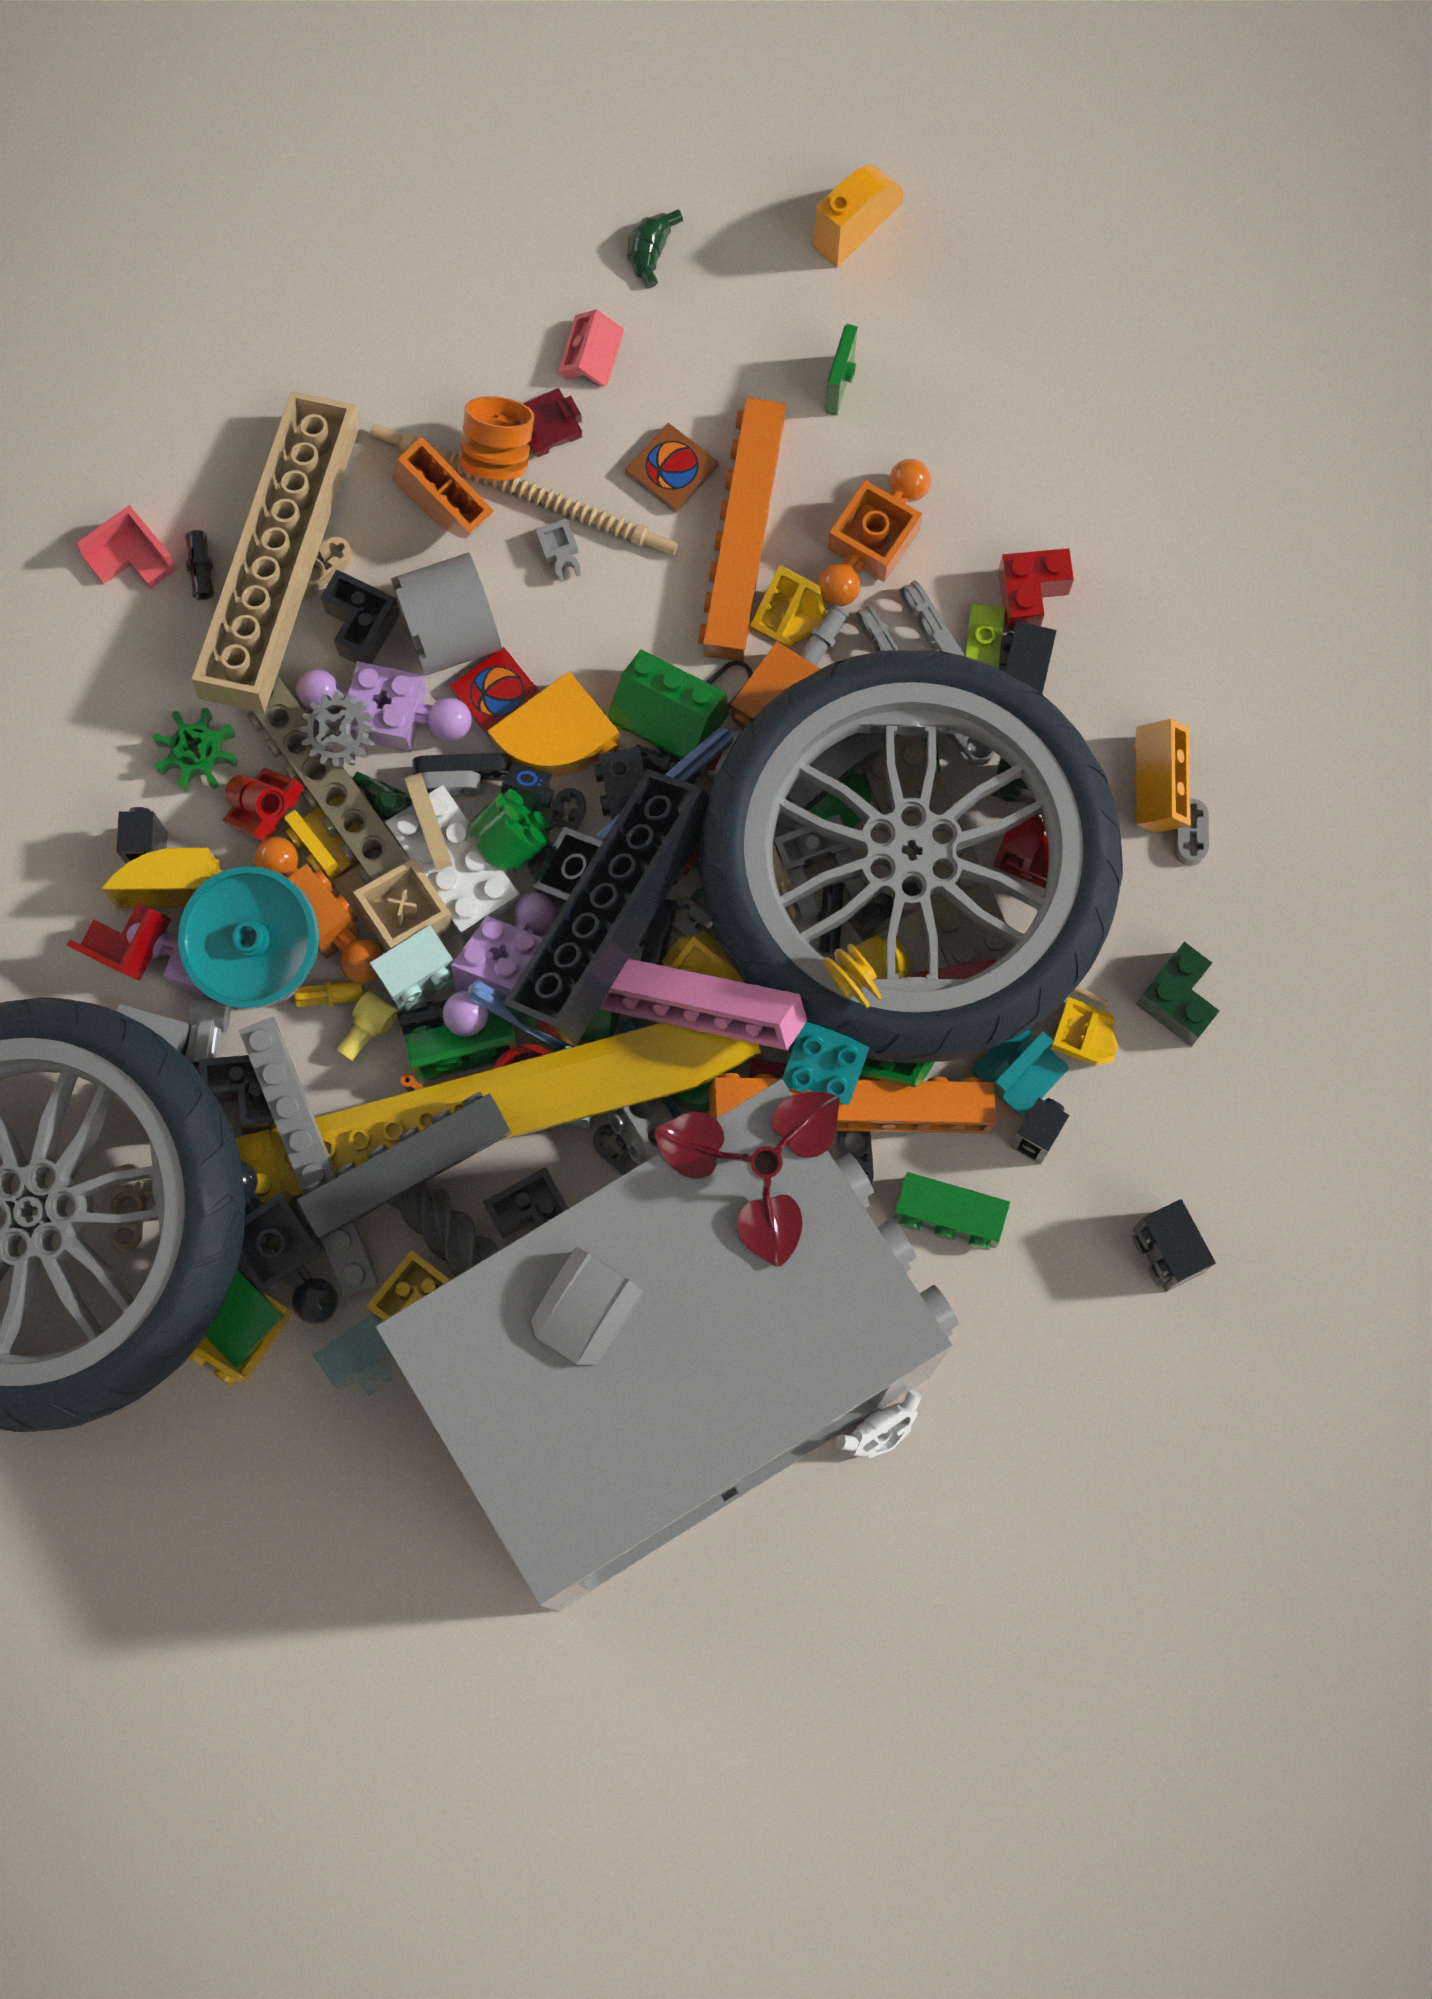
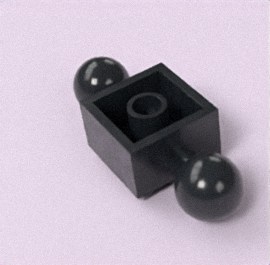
M241 1160L246 1202L240 1264L260 1293L271 1289L287 1278L295 1290L292 1296V1307L295 1314L302 1321L309 1324L326 1322L337 1310L338 1294L333 1285L321 1278H312L304 1266L326 1251L321 1239L317 1238L310 1223L288 1191L280 1192L262 1204L255 1194L258 1186L256 1171L249 1163ZM270 1233L280 1237V1249L278 1247H269L268 1242L272 1239Z

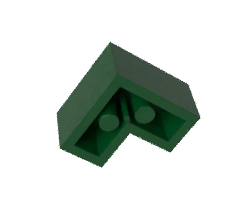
M1184 941L1136 1003L1137 1006L1191 1047L1220 1011L1192 990L1209 969L1212 962Z

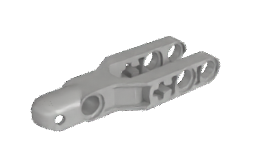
M914 580L909 585L900 588L903 603L931 648L936 651L965 656L920 583ZM867 605L864 609L856 612L857 620L876 652L899 650L889 634V626L886 622L882 623L871 605ZM947 734L970 764L977 766L988 764L995 755V752L968 736L963 734Z

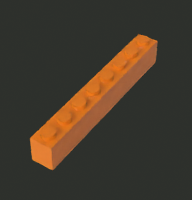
M746 397L744 410L738 409L736 429L741 430L739 440L733 439L730 459L735 460L734 470H727L725 489L730 490L729 500H722L720 520H725L723 531L717 530L714 550L719 551L718 562H711L709 581L714 582L713 592H706L703 612L709 613L707 624L701 623L698 643L703 644L704 656L744 662L785 421L786 403Z
M725 1073L715 1077L709 1087L710 1115L717 1119L782 1078H775L772 1074H759L754 1076V1078H740V1075L736 1073ZM863 1076L858 1079L850 1103L847 1105L839 1104L837 1131L988 1133L997 1123L994 1082H982V1079L976 1077L965 1078L961 1082L948 1081L945 1077H933L927 1079V1081H922L915 1088ZM789 1089L792 1095L801 1093L800 1091Z

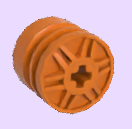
M482 396L467 402L462 428L465 434L461 437L458 460L462 468L476 476L493 480H512L523 476L527 472L530 452L528 442L532 438L535 415L533 411L521 402L497 396Z

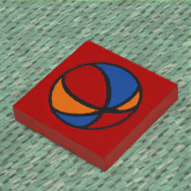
M505 647L450 685L451 691L458 700L466 704L471 716L488 737L489 729L540 693Z

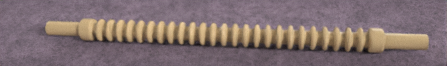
M375 423L370 430V436L399 447L402 453L417 441L416 435L411 433L403 435ZM429 442L454 470H457L459 475L466 473L467 478L474 476L476 482L482 479L484 485L492 483V488L494 489L500 486L501 492L509 490V494L512 496L517 493L519 499L525 496L527 497V502L535 500L537 506L543 503L545 509L552 507L554 513L560 510L562 516L570 514L572 520L578 517L580 523L587 521L590 527L595 524L597 530L603 527L606 533L613 531L615 537L621 534L623 535V540L630 538L631 543L637 546L645 544L673 556L678 549L679 543L649 532L648 527L637 524L633 526V521L625 523L623 517L617 520L615 514L607 516L606 510L599 513L598 507L590 509L588 503L582 506L580 500L572 502V497L564 499L562 493L555 495L554 490L547 492L545 486L539 489L537 488V483L529 485L527 479L523 482L520 481V477L512 480H493L471 474L463 469L458 462V452L451 454L450 449L443 451L441 445L435 448L433 442Z

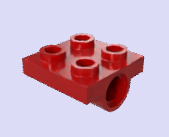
M263 767L255 779L247 775L234 776L225 788L226 800L232 808L222 821L230 828L263 842L266 837L275 831L278 821L285 812L297 803L304 787L296 779Z

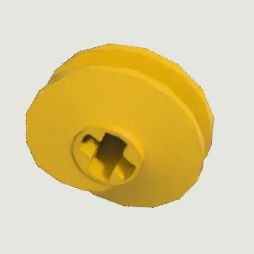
M850 943L847 945L849 955L842 949H837L834 952L837 963L829 957H825L822 963L829 978L846 999L853 995L868 1009L870 1005L862 987L865 986L878 1000H881L882 996L873 980L877 975L862 954Z

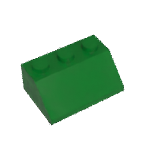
M640 649L621 674L607 717L612 724L683 759L721 727L729 716V707L725 691Z
M489 1010L488 1021L485 1027L473 1036H458L452 1033L446 1025L433 1028L432 1025L420 1026L412 1030L413 1034L405 1036L410 1068L418 1083L495 1064L503 1053L518 1047L512 1024Z

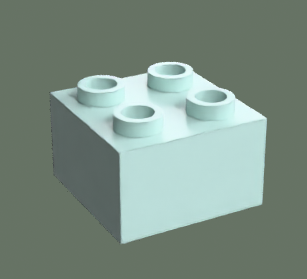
M431 925L370 962L378 976L379 982L401 1014L406 1010L410 1012L420 1008L425 1004V998L436 991L443 993L454 985L451 967L454 961Z

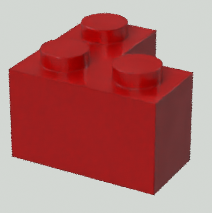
M1070 548L1002 554L998 572L1003 607H1005L1006 631L1014 632L1017 621L1041 626L1045 615L1042 598L1069 595L1074 581Z
M1035 815L1006 832L993 867L1045 889L1048 876L1049 853L1047 836L1044 835L1046 830L1040 816Z

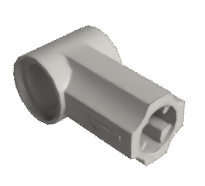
M193 998L189 1011L191 1032L186 1058L194 1064V1067H199V1059L219 1058L223 1032L228 1030L230 1023L231 1006L221 1004L213 999Z

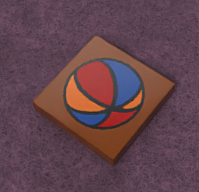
M667 423L625 468V474L677 513L719 467V461L670 423Z

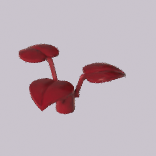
M805 1092L783 1100L776 1107L771 1118L772 1129L783 1139L779 1141L775 1148L762 1146L752 1151L750 1155L719 1151L724 1143V1131L714 1117L702 1112L686 1113L658 1126L655 1130V1138L659 1151L666 1162L676 1172L685 1177L700 1179L710 1176L716 1167V1157L747 1163V1169L751 1176L763 1181V1200H752L742 1207L737 1217V1233L742 1243L751 1252L765 1259L773 1266L780 1267L795 1251L800 1239L803 1223L801 1210L791 1196L781 1194L770 1199L771 1178L776 1176L782 1168L783 1161L780 1153L787 1144H789L791 1151L795 1155L804 1158L817 1157L830 1148L837 1133L840 1098L825 1092Z

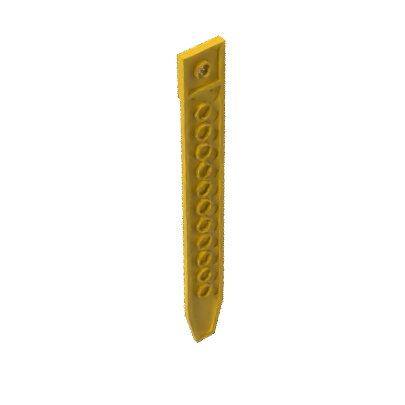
M659 1023L319 1116L315 1120L335 1171L352 1162L357 1167L368 1161L367 1154L386 1144L388 1149L401 1142L398 1137L415 1127H418L419 1131L433 1125L430 1119L449 1109L453 1114L464 1108L462 1101L478 1092H481L483 1096L489 1093L493 1096L513 1134L500 1140L503 1141L698 1088L761 1053L759 1044ZM277 1128L235 1138L240 1160L249 1163L256 1171L258 1186L255 1194L262 1204L284 1191H288L292 1198L303 1195Z

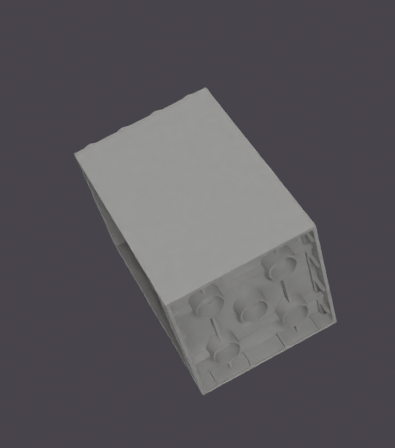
M782 1079L716 1119L721 1125L725 1137L719 1151L750 1155L752 1151L762 1146L776 1147L783 1137L779 1136L772 1129L771 1118L776 1107L783 1100L793 1096ZM807 1088L806 1090L802 1091L801 1093L812 1092V1091H811L809 1088ZM789 1144L783 1148L780 1153L783 1161L782 1168L776 1176L771 1178L770 1199L781 1194L791 1196L801 1210L803 1224L795 1251L780 1267L773 1266L765 1259L751 1252L742 1243L737 1233V1217L742 1207L749 1201L763 1200V1181L751 1176L746 1162L716 1157L714 1172L708 1177L695 1179L685 1177L676 1172L666 1162L662 1154L659 1153L375 1326L539 1605L561 1611L856 1425L870 1414L878 1411L910 1389L929 1379L952 1347L948 1337L952 1335V1329L959 1325L953 1309L935 1285L930 1286L921 1293L917 1291L906 1273L911 1270L909 1262L916 1259L915 1252L901 1228L892 1218L877 1227L865 1209L870 1206L867 1197L874 1193V1190L864 1170L852 1154L848 1153L834 1161L828 1150L817 1157L804 1158L795 1155L791 1151ZM576 1247L588 1252L611 1269L632 1281L644 1293V1296L597 1365L574 1364L538 1340L531 1323L537 1308Z

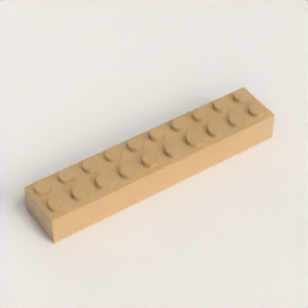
M293 391L290 392L191 679L198 699L265 713L360 428L355 404Z

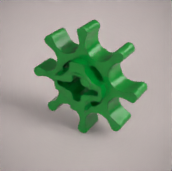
M208 708L201 710L200 720L192 725L185 724L180 713L174 711L172 718L178 725L176 733L170 737H163L158 733L152 736L158 747L170 749L168 757L156 762L155 768L160 775H164L173 768L182 770L177 784L183 792L189 790V782L196 775L206 776L210 786L214 789L217 788L219 784L212 775L214 766L222 762L228 763L231 766H236L238 763L233 753L220 751V746L225 740L235 737L232 726L226 725L219 731L209 730L208 726L213 716ZM190 741H193L195 746L198 747V752L201 755L200 759L192 752L189 744Z

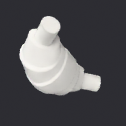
M910 1389L903 1403H897L870 1414L863 1420V1423L857 1426L850 1436L839 1435L836 1439L837 1448L848 1450L853 1456H865L868 1458L892 1451L910 1433L911 1426L918 1414L916 1408L922 1395Z

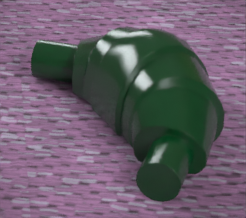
M679 209L668 214L662 212L643 218L629 235L627 259L631 262L636 276L642 277L647 288H652L658 284L653 271L656 269L657 261L662 254L666 239L671 233L670 227L683 222V216Z
M355 773L353 777L354 783L358 787L365 789L364 792L368 802L379 817L390 819L412 805V799L405 792L363 773Z

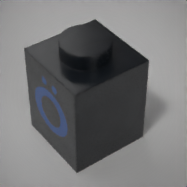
M513 762L502 782L501 793H505L509 789L515 790L522 797L523 805L532 813L534 811L541 813L543 808H550L554 797V789H550L552 774Z

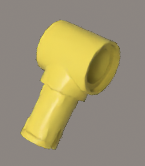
M372 991L366 992L352 1012L354 1017L352 1023L354 1026L336 1050L354 1062L371 1037L375 1038L377 1034L382 1036L391 1028L397 1019L399 1010Z

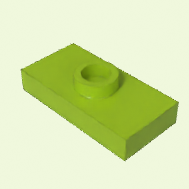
M971 604L966 657L997 668L999 667L1005 607Z

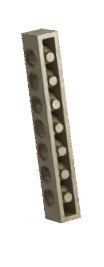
M277 675L265 713L250 710L251 712L247 714V717L257 732L262 729L266 732L269 738L265 740V743L276 758L282 755L288 763L283 766L288 776L300 781L306 790L302 792V795L312 810L319 807L325 816L320 819L331 836L336 833L343 841L339 845L341 851L350 863L356 859L362 868L358 871V874L366 885L409 861V858L344 767H334L332 762L329 766L321 764V756L313 758L309 755L313 747H307L299 754L292 753L295 747L303 745L302 741L308 738L307 733L300 731V727L308 726V721L302 717L305 712ZM281 719L289 720L283 727H274L276 722ZM316 771H326L322 778L318 780L310 779ZM334 797H344V801L340 805H329V802ZM352 824H363V827L358 832H348V828ZM371 850H382V853L378 858H366L367 854Z

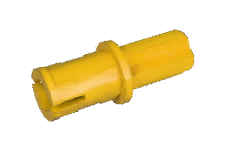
M327 980V984L302 986L294 993L295 1004L299 1008L329 1005L330 1008H334V1004L359 1001L365 994L364 984L353 981L332 983L331 980Z

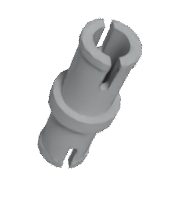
M837 605L830 606L829 611L817 628L813 627L809 634L811 638L800 656L817 666L828 648L832 649L836 642L834 638L850 616L847 611Z

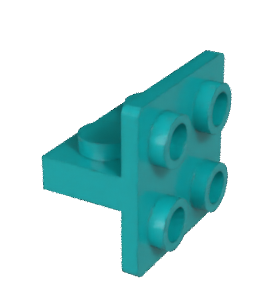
M806 1022L789 1047V1059L782 1080L789 1089L802 1092L809 1088L812 1092L834 1094L840 1098V1103L847 1105L853 1096L870 1047L831 1029Z
M1027 1030L1019 1036L991 1048L973 1067L972 1073L977 1078L982 1079V1082H994V1093L1020 1117H1025L1032 1109L1038 1097L1042 1099L1068 1071L1069 1066L1049 1049L1054 1040L1044 1031L1036 1037L1031 1031Z

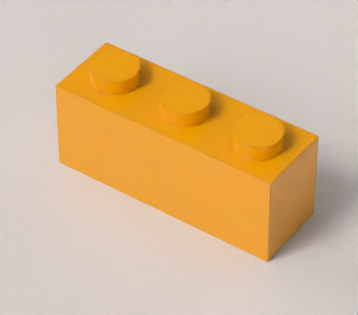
M1173 719L1137 726L1136 740L1134 742L1136 754V773L1134 775L1136 806L1134 814L1136 825L1154 833L1191 826L1190 728Z

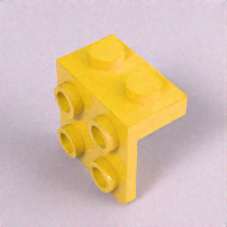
M334 797L329 802V805H340L344 801V797ZM319 807L303 819L296 810L292 811L284 817L289 827L285 833L296 848L302 845L309 855L305 859L314 871L320 869L331 882L357 863L356 859L350 863L341 851L339 845L343 841L336 833L331 836L320 820L325 815ZM352 824L348 828V832H358L363 827V824Z

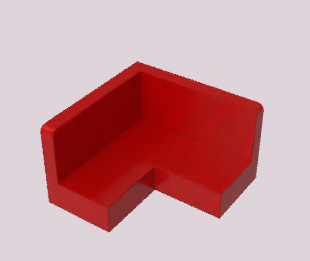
M137 902L122 933L93 919L81 944L69 939L66 946L140 981L153 957V948L156 941L164 935L172 919ZM136 923H140L131 943H129L127 939L129 928Z

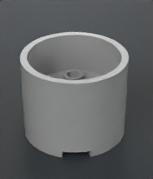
M469 552L391 578L424 676L502 650L500 637L483 585Z

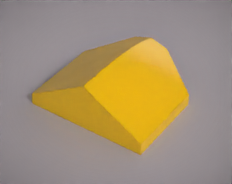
M779 565L750 626L789 647L810 636L809 634L813 627L817 628L826 615L821 587Z
M1068 997L1052 1036L1054 1041L1051 1049L1095 1067L1112 1063L1118 1047L1113 1028V1014Z

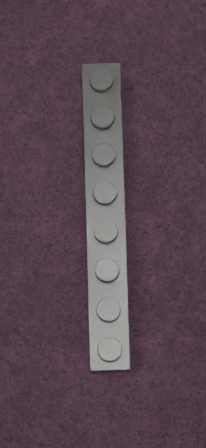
M275 1017L267 1018L238 1030L302 1192L304 1188L319 1180L326 1184L337 1178L334 1173L335 1168ZM356 1221L321 1239L344 1297L379 1283Z

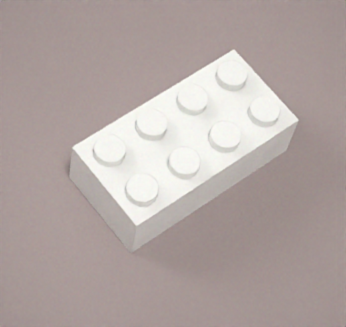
M444 785L428 795L447 846L452 866L436 871L413 804L387 820L385 824L409 860L414 858L450 911L451 924L464 943H466L486 916L501 920L512 913L517 901L520 899V895L504 871L495 867L480 853L476 846L481 842L476 834L472 837L470 836L468 830L469 821Z

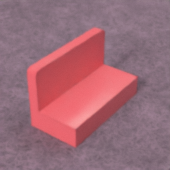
M597 309L575 315L558 373L566 379L585 375L600 387L607 386L624 332L623 328Z

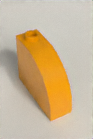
M875 165L863 166L850 174L816 207L813 248L838 268L902 204V187Z
M570 671L488 730L491 744L499 753L507 754L511 758V764L514 762L552 774V777L579 772L599 760L598 754L616 751L620 744V734L617 728Z

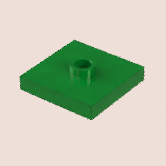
M844 325L827 381L826 413L838 414L847 382L852 383L856 369L854 358L858 326Z

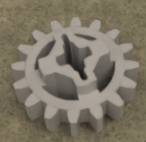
M334 691L333 700L329 695L322 694V704L319 705L311 702L310 706L313 713H303L302 715L308 721V726L300 727L301 732L308 734V738L303 740L302 744L307 747H313L309 755L313 758L321 756V764L329 766L332 762L334 767L342 768L345 760L347 764L353 766L356 764L355 755L363 758L367 756L363 749L365 745L374 746V742L368 739L369 734L377 732V728L371 727L368 722L375 718L374 714L364 713L367 704L362 701L356 703V696L349 693L344 698L343 693ZM337 707L347 708L346 710H341L338 714L330 711ZM337 724H341L339 730L342 733L339 736L336 735L338 733L335 728ZM339 745L346 748L342 752H330L331 749L335 750Z

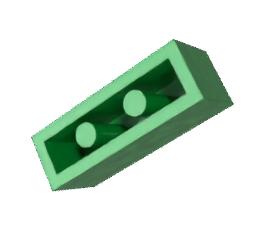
M906 1172L893 1218L900 1220L899 1225L905 1228L920 1230L921 1226L935 1230L934 1235L937 1237L954 1240L956 1236L969 1240L968 1245L971 1247L989 1250L990 1246L996 1248L1000 1242L1010 1201Z

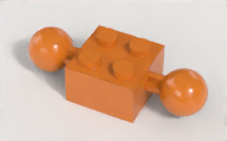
M904 459L898 462L889 474V487L891 490L889 494L866 480L860 486L829 532L828 549L844 558L842 564H832L826 567L818 578L817 585L821 587L824 602L831 606L837 605L840 607L852 603L860 591L858 574L862 569L879 580L886 581L920 530L922 513L906 503L920 500L930 489L931 474L924 463L916 459Z
M270 837L261 842L254 854L255 866L284 875L306 894L318 920V950L328 959L340 950L342 952L340 957L341 969L348 979L360 984L376 980L378 976L370 962L384 953L375 942L356 938L359 932L354 923L358 919L341 894L335 898L337 894L331 887V882L320 869L313 872L307 863L298 869L299 854L291 841L283 837Z

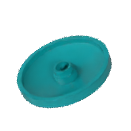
M254 866L235 867L224 870L206 880L189 899L179 924V954L184 969L191 981L209 998L236 1008L255 1009L267 1007L290 996L309 975L316 960L319 947L318 920L306 894L289 878L266 868Z

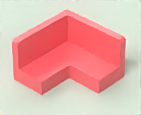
M130 505L76 543V547L84 561L103 584L131 565L151 589L177 570L169 552Z

